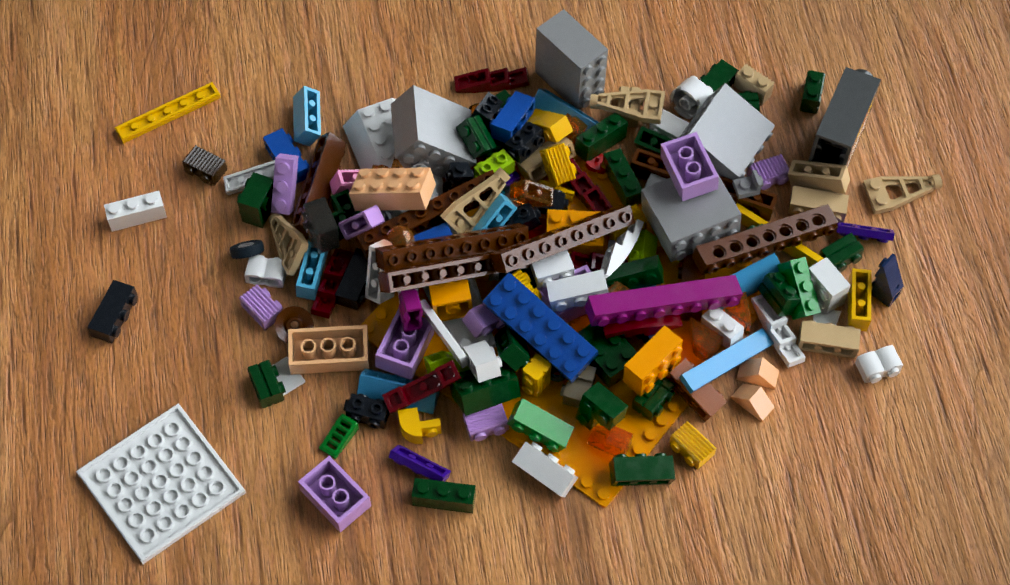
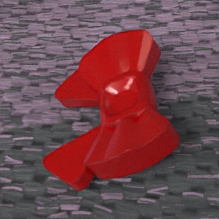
M603 154L598 155L591 161H586L585 166L588 170L599 174H605L606 172L600 166L601 163L603 164Z

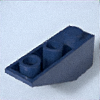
M893 253L888 259L885 257L878 266L880 269L876 272V278L872 282L871 295L887 307H890L900 296L904 287L896 256Z

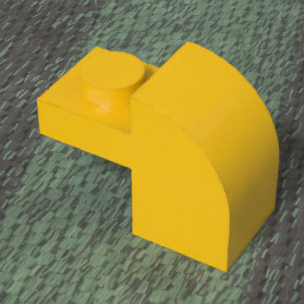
M417 407L398 410L400 430L407 441L413 444H423L424 436L435 437L438 434H442L440 418L420 421Z

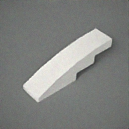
M635 220V224L628 226L627 231L620 235L616 243L606 250L600 269L604 270L605 278L609 277L627 258L640 235L644 224L643 221Z
M762 294L751 298L753 307L764 330L774 342L773 346L786 366L789 368L805 362L806 356L796 344L797 337L787 326V317H779Z

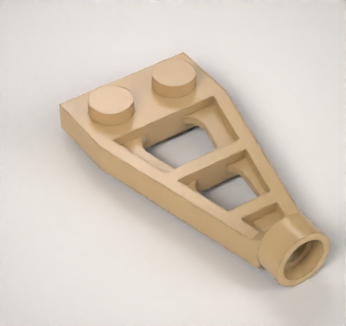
M645 89L599 93V95L591 94L590 108L617 113L644 123L661 124L665 91ZM624 99V107L620 108L611 105V100ZM637 99L644 100V110L636 111L630 109L629 102Z
M500 167L491 177L454 201L440 216L458 234L472 231L511 177ZM488 187H491L492 193L487 200L482 201L479 198V194ZM472 201H478L479 208L473 216L469 217L464 213L463 208Z
M939 174L931 176H881L863 180L862 185L875 215L893 211L936 189H941L942 179ZM916 183L920 190L908 193L905 184ZM898 186L902 195L896 199H890L885 187Z
M273 213L269 217V223L271 224L279 258L282 260V266L287 275L294 276L301 265V260L304 253L307 252L309 244L303 234L288 223L282 214ZM293 238V240H292V242H291V244H290V246H289V248H288V251H287L286 248H287V246H288V243H289L290 239Z

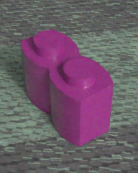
M416 289L401 291L398 296L400 301L398 309L403 328L406 332L419 330L423 325L421 318L423 310Z

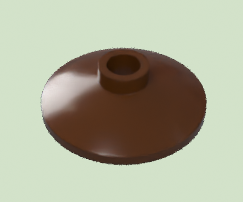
M290 306L283 309L275 321V330L278 337L287 344L288 329L314 328L311 314L299 306ZM293 321L298 322L297 328L291 326Z

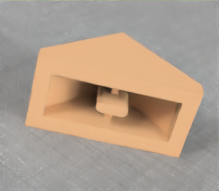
M763 357L749 359L740 364L736 380L775 389L779 370Z
M743 383L731 396L733 401L761 422L774 409L773 404L761 386Z

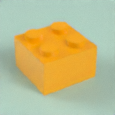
M468 279L429 286L433 310L441 321L464 318L467 312L473 308Z

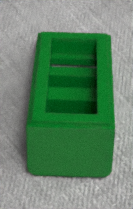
M342 413L320 445L319 450L336 460L359 430L358 423ZM340 430L341 432L345 433V436L338 433V431ZM335 437V438H337L338 440H340L341 442L338 443V442H336L335 440H333V438ZM330 443L331 445L335 446L336 450L330 448L328 444Z

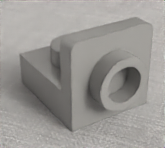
M752 170L751 176L733 180L732 184L738 199L760 194L763 179L761 175H758L757 170Z

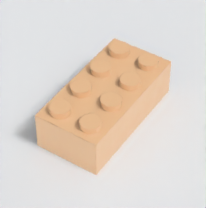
M430 167L365 168L359 170L349 196L355 211H364L375 205L379 207L380 211L426 210L436 183Z
M367 325L288 329V365L291 375L369 369Z

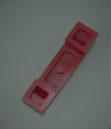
M451 360L435 368L434 371L383 394L382 397L389 412L393 413L437 393L461 379V376L454 361Z

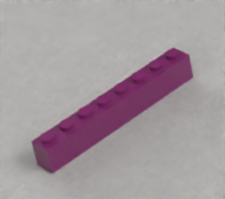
M736 275L590 295L587 298L585 310L591 327L605 326L607 324H621L632 320L641 321L652 317L660 318L666 315H680L686 312L695 313L706 309L715 310L726 306L734 307L739 304L743 292Z

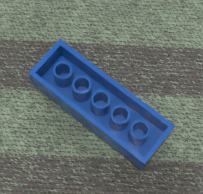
M510 272L482 301L487 309L540 356L550 362L551 366L570 383H573L598 356V350Z

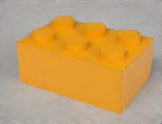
M547 209V232L599 213V211ZM604 236L570 248L568 252L569 254L571 251L590 255L592 252L602 254Z
M664 325L624 365L623 382L640 397L645 392L649 393L654 388V383L658 379L662 380L667 375L668 369L671 366L675 367L680 362L683 340Z

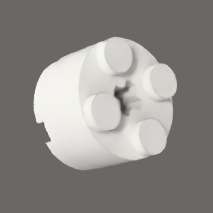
M691 76L671 92L670 100L671 102L674 101L676 105L674 109L679 115L686 119H691L708 96L713 93V90L696 76Z

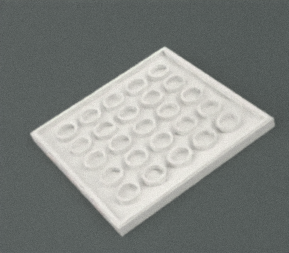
M179 403L76 471L142 564H145L246 494L245 489Z

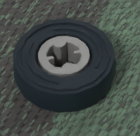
M250 240L231 246L229 251L233 259L249 258L262 253L264 245L261 240Z

